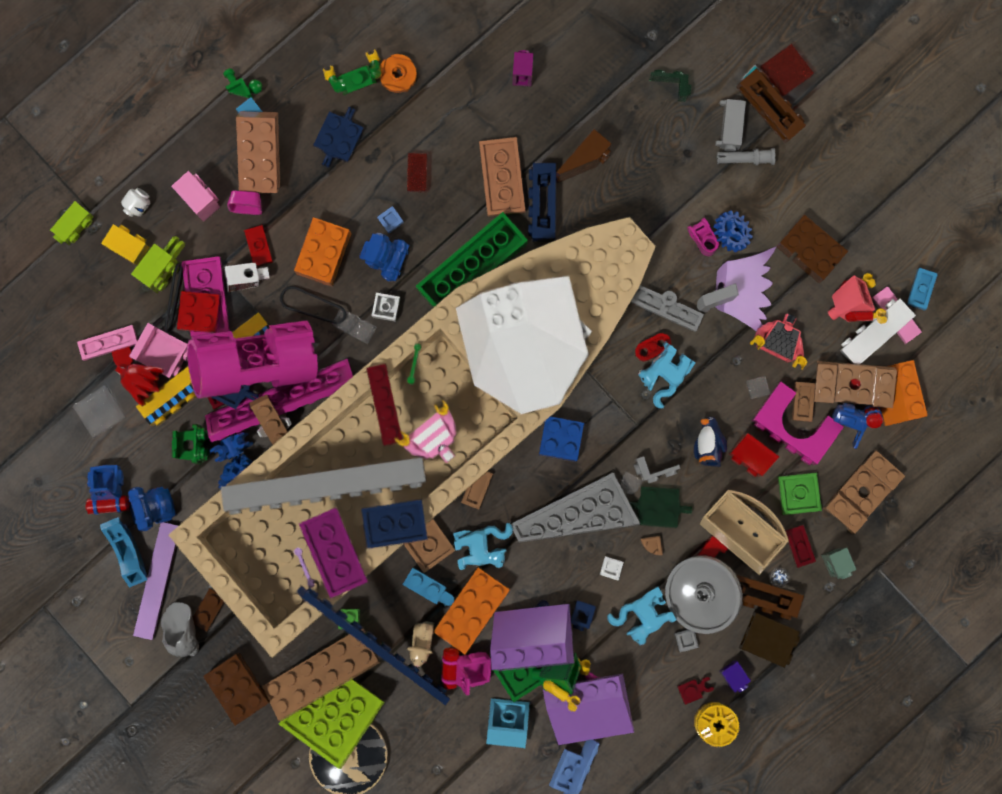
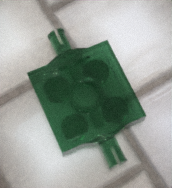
M641 486L638 502L629 501L630 505H633L631 506L632 509L638 512V521L640 522L638 526L677 529L680 513L691 514L692 506H680V489Z

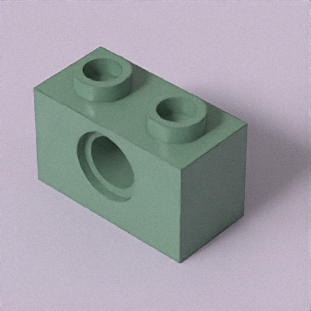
M837 548L821 555L830 577L845 579L853 575L852 571L857 570L847 548Z

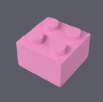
M188 171L171 186L203 222L220 208L217 203L219 199L209 187L204 189L207 186L196 173L192 175Z

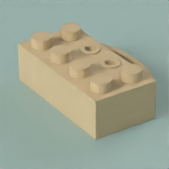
M727 490L700 522L704 529L759 575L788 542L787 534L775 514L757 499L737 491ZM744 503L753 506L761 513H763L772 523L774 528L771 527L767 522H765L759 515H757Z

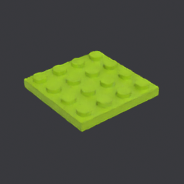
M352 679L295 714L280 721L279 725L335 767L341 769L385 702Z

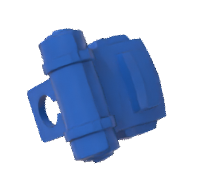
M381 233L372 234L370 241L364 243L359 258L365 260L369 267L381 270V276L388 282H393L400 276V269L405 256L408 255L409 245L401 239L391 242L388 236Z
M134 487L128 491L129 502H131L130 511L134 524H137L138 531H148L153 527V522L160 524L172 520V517L175 516L174 503L168 488L158 487L144 493L143 488Z

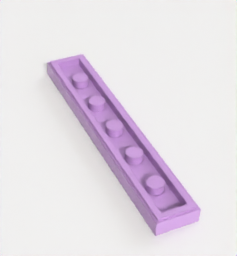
M165 522L160 523L147 577L148 580L146 581L133 636L149 640L154 639L176 549V544L168 535L178 525Z

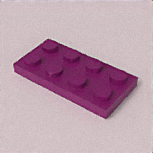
M336 507L299 523L330 598L368 582Z

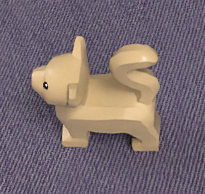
M425 621L415 624L412 647L407 648L410 651V659L414 666L421 667L429 659V654H432L430 647L435 622Z

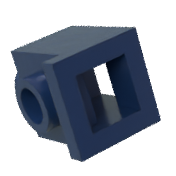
M576 600L571 617V624H574L573 628L584 631L585 628L589 629L596 606ZM581 612L585 613V619L583 620L578 618Z

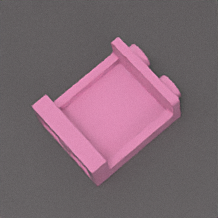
M147 323L129 357L146 366L163 368V375L172 379L182 371L181 365L184 360H188V344Z

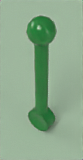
M419 343L414 345L415 353L411 373L407 378L409 384L415 383L414 374L418 354L422 348Z

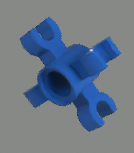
M241 432L237 435L229 436L219 442L220 445L210 449V452H218L219 454L215 461L222 462L232 459L243 453V449L252 446L253 442H245L244 440L248 433Z

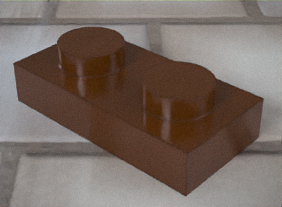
M209 588L193 616L194 625L206 632L209 631L225 603L212 588Z

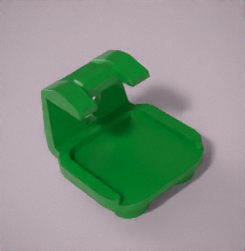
M193 424V431H172V458L191 460L194 464H202V462L209 459V449L203 447V443L209 441L207 429L202 428L199 424ZM187 440L194 442V448L191 451L184 449L183 445Z

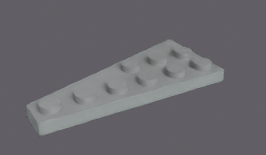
M611 473L511 525L520 543L640 525V522L614 473Z

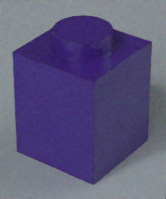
M734 660L719 671L732 691L740 693L749 687L748 683L751 680L737 661Z

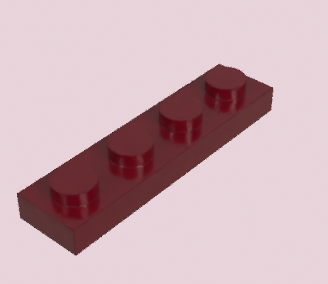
M386 363L367 367L366 370L383 446L396 444L395 438L402 441L403 437L400 433L401 428Z

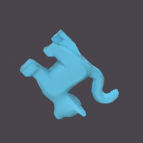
M666 341L663 343L665 349L654 358L650 367L640 370L638 373L644 386H648L650 391L653 389L659 375L669 383L668 390H660L653 397V403L659 409L664 408V404L660 399L672 396L676 392L677 387L683 382L684 377L690 373L695 365V362L684 354L679 357L680 362L677 365L672 363L671 360L676 354L677 349Z
M506 523L504 532H501L495 526H487L475 531L464 530L453 533L455 550H461L463 546H469L470 555L457 560L459 569H465L466 565L482 566L486 564H492L496 568L503 567L506 548H496L488 551L487 536L492 533L498 539H507L512 535V525Z
M659 587L647 592L642 598L621 607L619 618H615L611 613L607 615L610 624L620 626L627 620L628 612L633 611L642 624L633 627L626 634L627 636L630 635L639 645H644L648 635L657 631L665 622L669 621L672 623L676 621L673 612L657 614L654 607L657 604L663 605L666 603L662 598L663 594Z

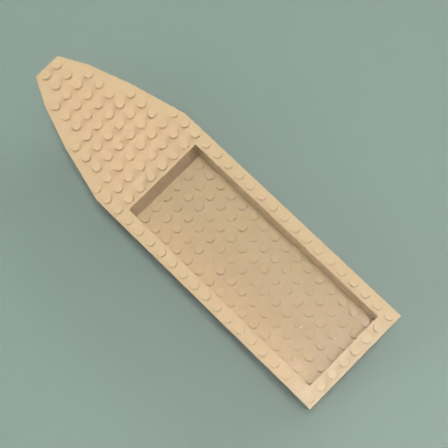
M628 217L583 229L529 251L456 288L226 485L231 486L420 458L412 455L398 443L383 446L366 368L386 363L401 432L409 436L437 413L434 407L435 404L438 409L443 408L442 400L448 405V410L455 421L456 436L453 438L454 443L449 446L455 457L445 463L440 455L434 459H423L426 483H422V487L410 488V485L402 486V490L390 491V488L382 489V493L370 494V491L362 492V496L350 497V494L342 495V499L330 500V497H324L322 502L316 503L304 500L302 505L290 506V503H283L282 508L270 509V506H263L261 511L250 512V509H243L241 514L230 515L229 512L223 510L220 490L168 536L273 658L322 615L321 612L303 600L296 592L301 585L306 589L309 588L300 560L294 554L296 548H301L303 551L302 557L311 579L315 582V586L312 589L319 594L317 596L319 599L323 600L325 598L334 605L349 592L346 591L333 598L329 597L299 523L336 507L365 575L370 574L403 544L367 549L362 509L422 499L425 523L427 524L559 410L611 336L638 290L656 246L633 220ZM569 276L579 318L592 331L590 336L585 339L589 355L581 365L577 376L571 386H569L559 405L520 414L474 386L456 308L481 293L516 283ZM419 343L422 348L418 354L414 374L415 383L409 384L407 378L411 373L415 353L414 345Z

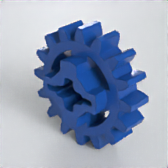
M725 212L715 220L717 224L713 227L717 231L714 232V235H718L717 242H722V248L727 246V251L733 250L735 253L745 249L751 243L749 239L752 238V235L749 232L752 231V228L747 227L749 222H744V216L739 217L738 212Z
M239 454L237 458L234 457L231 463L228 462L224 466L223 473L220 475L221 480L218 482L220 484L218 488L221 490V487L231 482L253 461L244 454Z

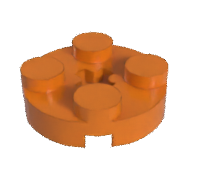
M394 54L382 61L380 65L382 86L394 93L409 91L417 77L416 68L411 59L402 54ZM397 69H400L403 74L399 78H395L393 72H397Z

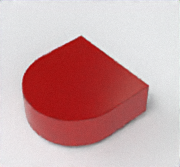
M131 347L111 352L114 363L117 366L126 368L128 365L133 364L134 359L129 357L132 352Z

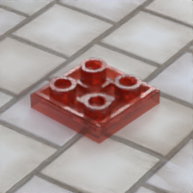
M792 44L761 65V69L774 86L778 88L783 97L814 75Z

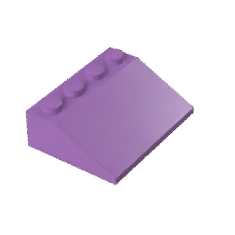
M569 604L494 612L490 649L492 670L505 671L574 664Z
M623 673L577 681L573 694H569L570 697L578 696L580 698L579 706L577 705L575 712L568 709L567 701L563 702L543 689L546 709L558 745L635 732Z

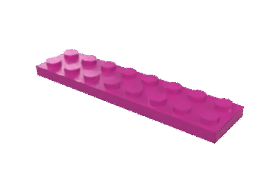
M348 359L318 370L316 379L311 382L275 387L258 394V398L267 394L278 415H282L304 405L312 404L324 397L331 396L353 377L352 369ZM249 398L242 400L237 409L227 406L205 415L208 436L211 442L222 440L226 436L239 433L251 426L259 425L260 423L249 404L253 400Z

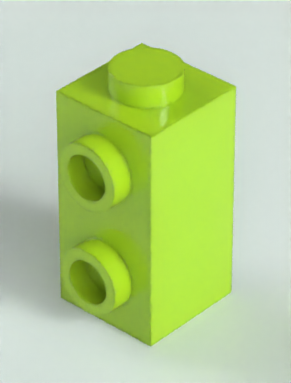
M74 201L50 229L55 234L53 238L61 244L63 242L68 245L75 243L80 237V232L91 225L94 216Z

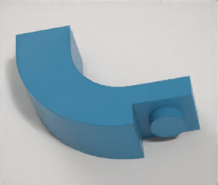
M119 517L101 524V531L115 551L120 565L121 576L127 585L132 587L148 580L141 554L127 525H123Z

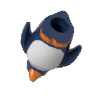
M712 416L701 419L702 429L694 444V455L702 465L720 467L722 453L727 451V440L722 434L717 420Z

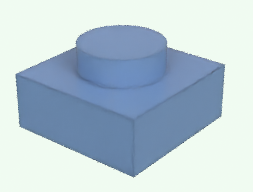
M393 206L377 217L388 234L404 223Z

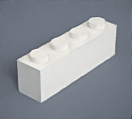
M892 299L884 306L886 308V323L880 324L876 319H873L867 327L862 325L856 331L858 335L853 339L849 337L841 344L843 348L840 352L851 364H861L916 316L901 299L896 301Z

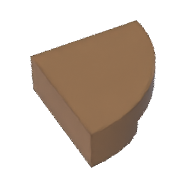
M660 536L640 539L643 547L649 553L663 555Z

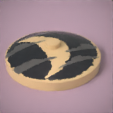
M372 723L341 769L335 767L310 748L309 751L310 768L315 779L324 789L333 794H363L381 779L388 759L386 742L380 731Z

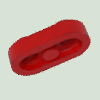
M659 333L639 343L635 348L636 358L642 362H647L657 357L665 349L664 346H658V341H666L671 345L670 337L667 334ZM646 349L648 354L642 355L641 350Z

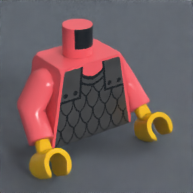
M786 314L783 322L775 320L759 327L754 339L750 342V345L757 344V350L761 349L787 363L795 360L792 365L794 368L799 364L801 365V370H803L807 364V360L804 357L803 341L800 336L801 331L793 328L797 319L793 315Z

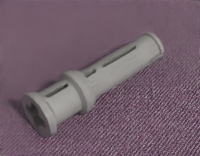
M755 148L753 151L717 152V164L753 163V165H759V163H770L775 165V148H771V150Z

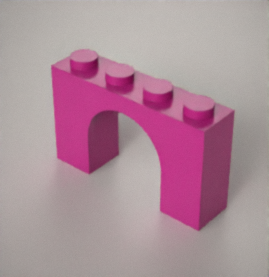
M779 382L751 421L755 423L754 426L762 432L765 430L771 434L769 437L777 443L781 441L785 444L786 450L792 454L797 453L802 456L801 460L809 466L811 464L817 465L844 426L834 422L830 416H826L808 438L797 439L789 435L783 427L782 415L796 395V392L784 383Z

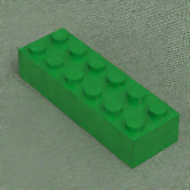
M502 212L418 283L416 289L429 305L434 308L456 288L504 265L528 244V240Z

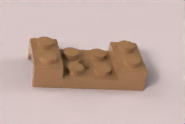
M817 361L814 402H844L893 408L897 369L896 367ZM852 379H858L860 386L855 389L851 388L849 382Z
M872 451L823 509L844 524L851 534H856L868 520L867 518L896 488L905 475L878 451ZM861 487H865L868 490V495L865 498L860 497L858 494Z

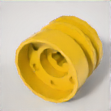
M709 702L697 710L694 717V727L697 734L706 743L716 747H723L730 744L736 738L739 732V721L736 714L726 705L719 702ZM719 720V722L722 724V727H718L716 730L713 724L718 723Z

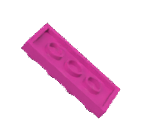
M221 257L182 261L185 291L220 295L216 333L230 331ZM190 331L191 337L212 334L205 332Z

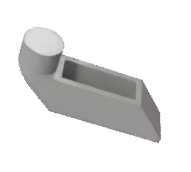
M733 284L703 295L697 302L698 310L706 313L713 307L733 301L739 295L737 285Z

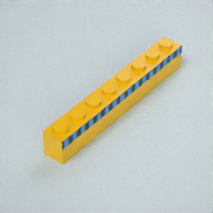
M258 312L233 331L232 334L234 339L264 335L265 330L270 329V326ZM185 368L160 387V392H154L149 398L145 399V406L142 407L138 404L136 408L151 426H159L165 422V417L170 413L175 414L178 412L184 402L187 401L189 403L196 398L190 379L189 368Z

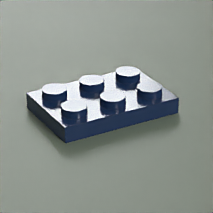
M422 499L362 509L367 549L428 540Z

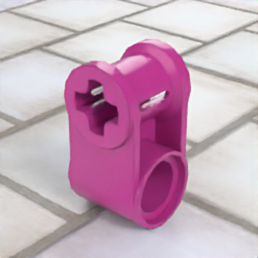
M702 218L701 222L696 225L688 226L687 230L701 253L705 256L715 254L719 242H717V238L708 221ZM710 242L714 245V249L709 250L704 244Z

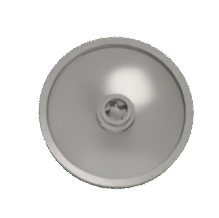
M690 557L679 563L671 571L667 579L665 595L668 608L682 626L693 632L701 634L719 632L728 627L740 612L742 606L740 582L729 566L714 557Z

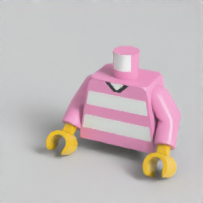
M442 400L443 408L438 409L436 404L434 405L437 411L434 416L409 436L404 432H400L404 435L403 440L399 441L395 438V441L414 456L423 459H434L440 455L445 463L455 457L449 446L454 443L453 438L456 436L455 421L448 410V405Z

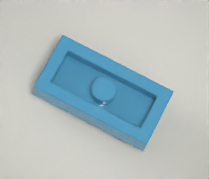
M922 268L917 269L906 305L924 311L927 309L937 273Z

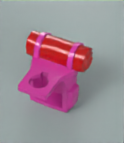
M449 647L443 650L442 687L454 689L460 686L465 695H469L470 686L475 687L490 682L491 659L486 652L459 656V650Z

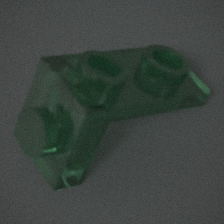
M655 70L650 73L649 81L679 83L678 101L685 102L687 96L691 95V84H688L689 74H684L681 71L665 73L664 70Z

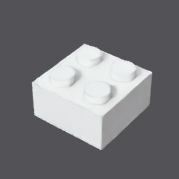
M376 293L372 317L396 322L400 297Z

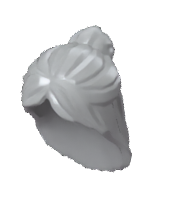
M174 602L166 608V612L161 618L163 630L162 643L168 653L174 656H195L199 651V644L196 639L191 607L182 602Z

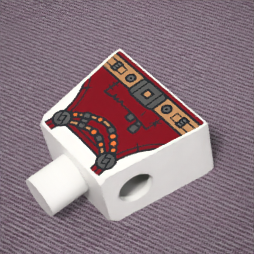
M256 263L225 266L228 292L259 286V280L269 279L268 267L257 269ZM250 274L252 277L248 278L245 275Z

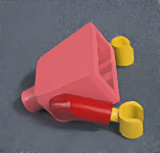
M866 273L863 279L854 275L849 280L843 281L840 288L832 295L835 306L828 311V314L833 320L841 317L848 322L873 321V319H876L880 324L887 322L884 309L880 308L876 313H873L875 308L868 288H873L876 285L872 275Z

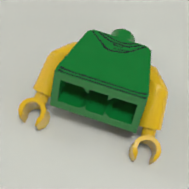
M573 653L574 664L533 668V680H540L545 691H548L563 702L567 701L568 709L575 712L577 705L579 706L580 698L578 696L570 697L569 694H573L579 672L582 675L589 674L590 661L585 659L581 662L576 653Z

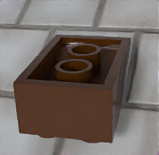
M593 129L557 171L556 182L560 183L596 168L600 163L604 164L610 157L612 143Z

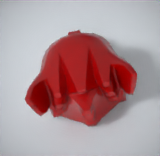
M130 364L126 368L117 366L115 371L121 375L120 382L122 386L142 407L146 405L144 400L149 398L150 394L160 392L157 380L159 379L158 375L164 373L163 368Z

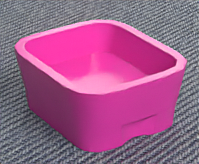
M231 191L227 203L230 212L250 215L262 214L259 193Z

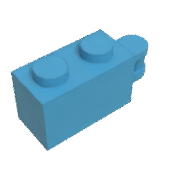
M414 567L411 569L403 583L404 586L435 604L438 601L447 606L454 603V596L445 591L447 588L445 585Z

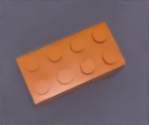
M478 567L433 632L460 652L466 654L510 589Z

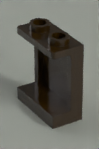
M753 612L739 648L785 668L792 660L793 654L791 652L793 647H797L799 643V631Z

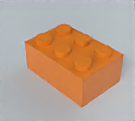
M313 217L294 272L299 276L333 287L351 236L350 230Z

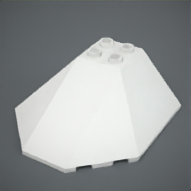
M569 276L516 283L481 293L456 308L474 386L520 414L559 405L562 402L563 396L589 355Z

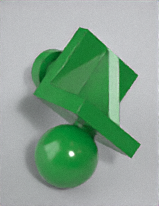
M228 68L224 71V77L230 82L229 85L225 86L230 95L234 94L253 99L251 93L258 94L261 92L263 86L259 80L250 81L247 88L242 78L239 80L235 78L233 69Z

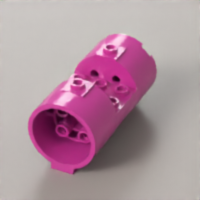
M308 320L270 325V329H266L264 335L234 339L232 332L227 331L192 336V340L188 341L187 359L190 379L196 397L200 399L238 393L241 385H252L260 382H271L273 387L315 380L318 371V361L312 344L315 343L313 330Z

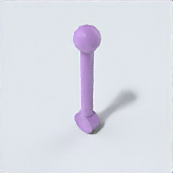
M296 548L294 554L300 560L308 580L307 586L313 588L315 582L311 579L302 557L303 551L301 548Z

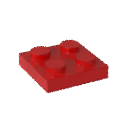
M181 291L177 329L216 333L220 295Z

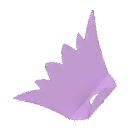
M776 247L754 256L727 261L717 271L716 290L736 284L739 295L733 301L716 306V308L737 318L755 331L763 326L759 319H767L759 308L771 305L768 298L761 292L767 290L773 283L761 275L769 271L770 267L763 265L771 257Z

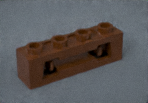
M756 68L736 86L784 143H787L806 126L803 117L792 110L790 102L779 95L778 88L767 81V76L763 71H759ZM760 91H763L762 94H763V95L765 96V98L771 103V105L777 110V112H778L781 116H783V115L785 116L784 119H782L781 121H779L780 117L774 112V110L768 105V103L761 97V95L757 96V94L760 93Z
M736 575L740 582L747 584V587L776 596L781 594L790 597L789 600L782 597L778 599L777 604L786 606L785 609L777 607V604L748 595L742 596L743 606L754 609L756 605L762 607V612L773 614V611L781 613L780 617L791 620L792 617L798 618L804 595ZM741 585L742 593L745 592L746 586Z

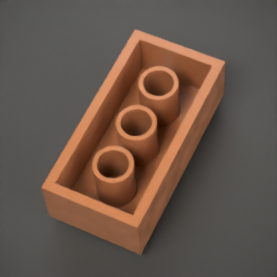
M240 111L236 116L239 191L277 193L280 188L278 112Z

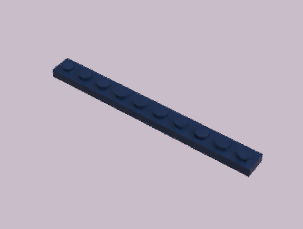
M301 585L296 591L303 600L441 703L446 705L449 702L450 698L445 694L447 690L440 684L435 686L432 683L433 680L424 673L423 676L419 674L420 670L412 663L407 665L405 663L406 659L397 652L395 655L391 653L392 649L384 642L379 644L376 641L377 637L371 632H363V627L355 620L352 623L347 620L348 616L342 610L335 611L332 608L334 605L325 598L323 600L317 597L319 594L311 587L306 589Z

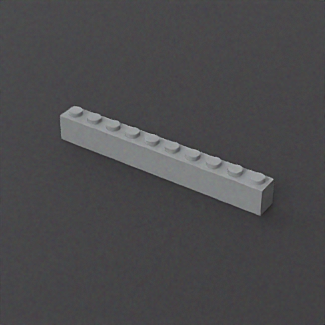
M415 458L221 487L223 510L229 512L230 515L241 514L243 509H250V512L261 511L263 506H270V509L282 508L283 503H290V506L302 505L304 500H310V503L322 502L324 497H330V500L342 499V495L350 494V497L362 496V492L370 491V494L382 493V489L390 488V491L402 490V486L410 485V488L422 487V483H426L423 458Z

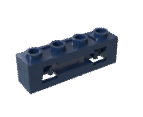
M533 163V169H529V180H532V187H529V199H532V206H529L528 217H532V225H528V236H532V242H554L556 163ZM547 177H550V185H548L547 219H540V227H537L540 210V186H547ZM537 178H540V185H537ZM547 220H550V229L547 228Z

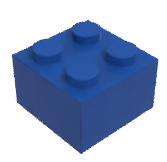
M549 417L544 423L539 455L577 462L584 423Z

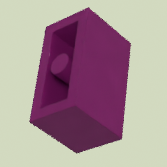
M527 50L514 52L512 85L531 87L533 53Z

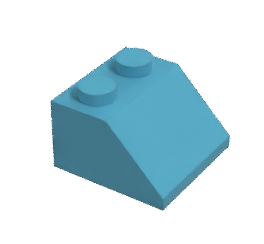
M491 698L486 744L525 748L530 702H513L512 700Z

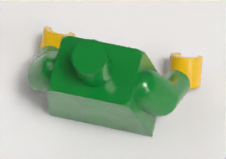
M375 49L371 55L368 52L366 53L370 65L347 72L339 77L335 75L334 67L330 66V70L326 71L323 69L325 80L329 81L336 93L343 92L344 96L376 84V79L381 77V69L379 65L380 58Z

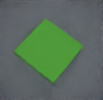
M817 473L778 477L782 515L822 511Z

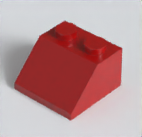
M749 433L742 435L729 453L732 456L731 460L739 466L741 464L747 468L746 471L753 477L763 476L779 458L777 454Z

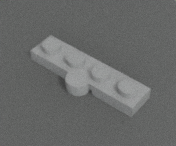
M640 285L630 302L693 332L697 331L704 316L703 313L677 303V296L673 291H666L661 295Z

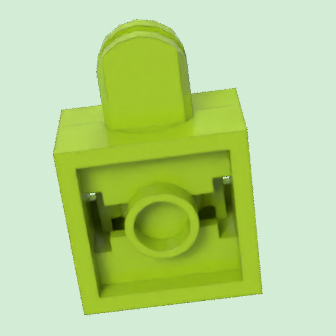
M174 236L164 249H161L154 243L131 275L157 294L159 291L162 292L168 285V279L173 276L174 268L178 263L176 257L185 247V242L179 241V238Z

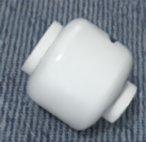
M140 188L130 189L121 201L124 207L123 211L131 217L143 215L150 205L149 195Z

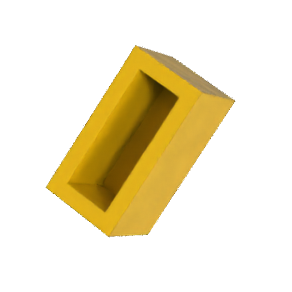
M113 224L101 244L133 264L138 265L149 249V246L145 243L146 239L138 234L135 237L129 234L131 230L123 225L117 227Z

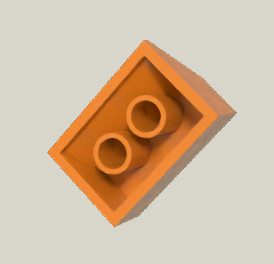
M914 360L887 366L896 367L897 375L893 408L880 407L884 425L889 426L927 417Z

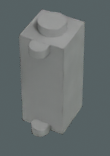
M732 99L720 101V106H724L721 141H716V146L724 148L725 151L735 152L741 147L746 101Z

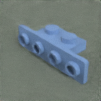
M593 739L586 740L580 755L564 749L549 786L564 792L563 794H579L585 777L590 771L594 756L598 752L599 743Z

